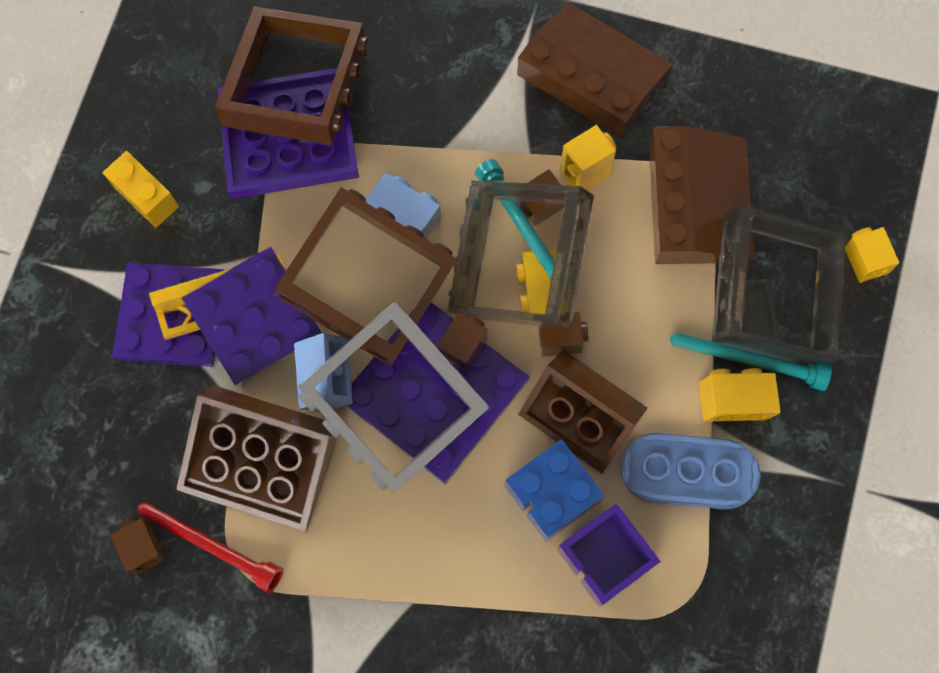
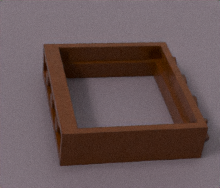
M254 6L215 106L222 127L333 145L336 133L339 129L343 128L344 109L349 107L352 101L353 82H357L360 77L361 58L367 55L369 38L365 37L363 23ZM269 34L345 45L321 117L244 104Z
M341 187L275 287L274 296L347 341L351 340L364 328L293 284L341 208L345 207L440 266V269L410 316L417 325L457 261V258L452 256L453 252L440 243H435L434 245L424 239V234L419 229L411 225L405 227L395 221V216L390 211L382 207L376 209L366 203V198L353 189L347 191ZM400 332L392 345L374 334L360 349L391 367L408 339Z

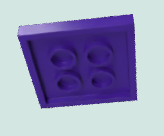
M271 246L181 298L234 385L295 351L294 343L322 334L315 320L274 296L275 287L286 271Z
M127 262L112 357L116 360L213 367L215 353L201 330L168 340L164 339L149 293L225 270ZM179 310L165 314L168 328L171 329L183 325L188 315Z

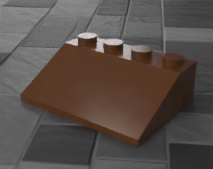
M568 2L535 33L518 57L517 75L623 139L667 76L673 64Z
M688 126L653 127L649 141L655 264L754 263L755 253L746 139Z
M211 385L197 395L176 490L305 532L331 462L337 438L322 424L324 419Z

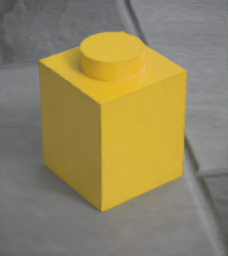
M870 227L861 229L852 234V239L844 247L859 283L889 274L899 264V260L884 227L873 231Z

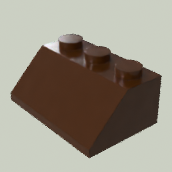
M562 350L547 365L518 415L556 442L562 439L573 454L603 473L648 407L565 350Z

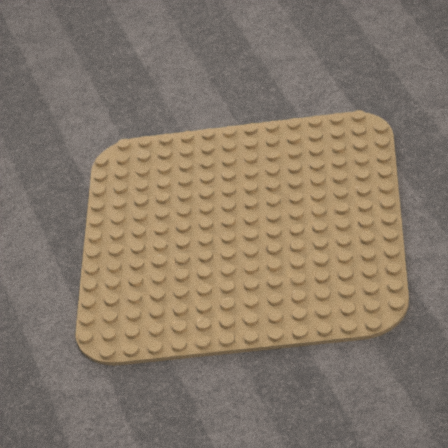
M354 143L359 178L265 194L258 253L271 246L276 255H281L285 271L341 187L347 191L353 189L367 198L383 174L386 173L393 178L395 176L402 177L411 185L413 190L420 194L426 192L432 195L438 201V205H440L441 218L426 240L434 245L435 243H440L453 252L452 256L457 258V261L431 302L453 319L459 312L465 317L471 314L485 323L484 327L488 329V339L485 343L530 377L527 384L446 485L423 467L395 493L389 487L382 490L369 476L374 470L365 461L359 465L346 450L350 444L340 435L337 437L331 462L305 532L227 507L225 516L227 546L257 563L262 561L267 563L270 561L283 568L282 578L273 592L292 595L631 620H648L665 616L683 606L695 594L703 581L708 564L710 508L643 501L627 489L621 476V460L624 452L633 441L645 434L664 433L712 438V422H703L698 382L708 377L710 371H713L714 356L674 346L670 343V336L673 333H681L714 342L716 263L655 264L650 161L614 159L610 177L577 196L560 172L562 156ZM489 159H495L503 169V183L515 201L518 188L548 169L551 170L567 192L566 207L535 227L532 225L547 249H563L570 311L580 312L581 322H587L589 341L584 342L582 353L570 355L648 407L603 473L574 454L605 496L600 503L547 542H545L527 517L528 511L533 506L529 503V507L522 511L505 488V480L557 443L518 415L547 365L557 355L541 356L538 325H529L528 315H521L520 296L525 295L524 283L518 284L516 264H521L522 252L532 250L494 191L482 186L475 176L477 167ZM342 207L293 284L365 327L394 301L409 316L434 279L440 266L345 207ZM390 320L375 334L388 341L398 327ZM316 322L322 333L339 336ZM360 348L349 357L351 384L374 358ZM295 351L242 381L241 394L320 419H327L321 412L299 409ZM344 406L334 409L394 476L413 460L348 407ZM617 503L661 562L599 608L580 582L585 575L582 572L575 575L557 549L560 544ZM240 570L248 579L254 582L251 575Z

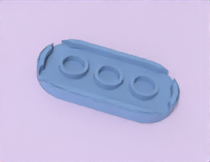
M649 433L633 441L624 452L621 460V476L627 489L637 498L650 503L726 510L733 509L745 504L754 495L759 487L761 477L759 463L747 450L748 448L737 441L729 439Z

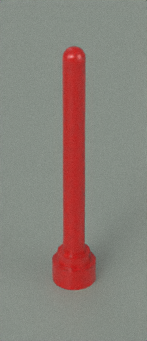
M141 503L138 506L137 510L141 516L251 575L252 580L256 582V587L271 593L278 586L283 575L282 567L270 561L267 563L263 561L257 563L148 503Z

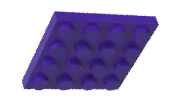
M337 68L251 82L244 104L321 117ZM218 87V88H217V90H218V98H219V95H220L221 90H222L223 87ZM349 107L344 109L343 128L339 129L336 133L333 145L222 127L221 125L227 189L230 199L359 178Z
M431 302L417 326L437 346L453 318ZM399 328L394 332V334L389 338L387 342L393 345L394 341L401 332ZM407 340L391 367L375 357L369 362L351 384L353 404L346 406L412 459L469 409L409 340ZM484 343L467 372L451 363L489 408L424 466L427 471L445 485L530 379L527 374L486 343Z

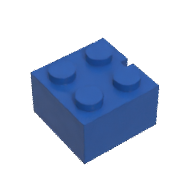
M562 439L505 480V488L522 511L529 507V503L533 506L528 511L527 517L545 542L600 503L605 496Z

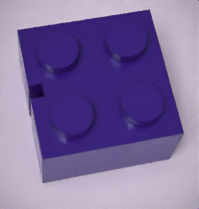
M617 503L560 544L557 549L575 575H578L580 572L585 575L580 582L599 608L661 562Z

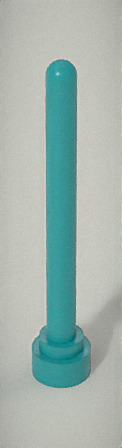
M495 159L484 161L475 170V176L482 186L494 191L554 285L562 286L566 281L565 275L503 183V169Z
M673 333L670 336V343L674 346L804 379V383L809 384V387L825 391L830 382L832 366L816 362L815 364L809 363L808 366L681 333Z

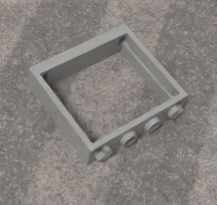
M396 301L385 308L298 387L303 392L298 397L311 412L318 409L327 418L322 422L326 429L335 438L342 435L350 444L346 450L359 465L365 461L374 470L369 475L382 490L389 487L393 493L398 491L489 408ZM390 320L469 407L464 414L395 476L315 389L321 381Z

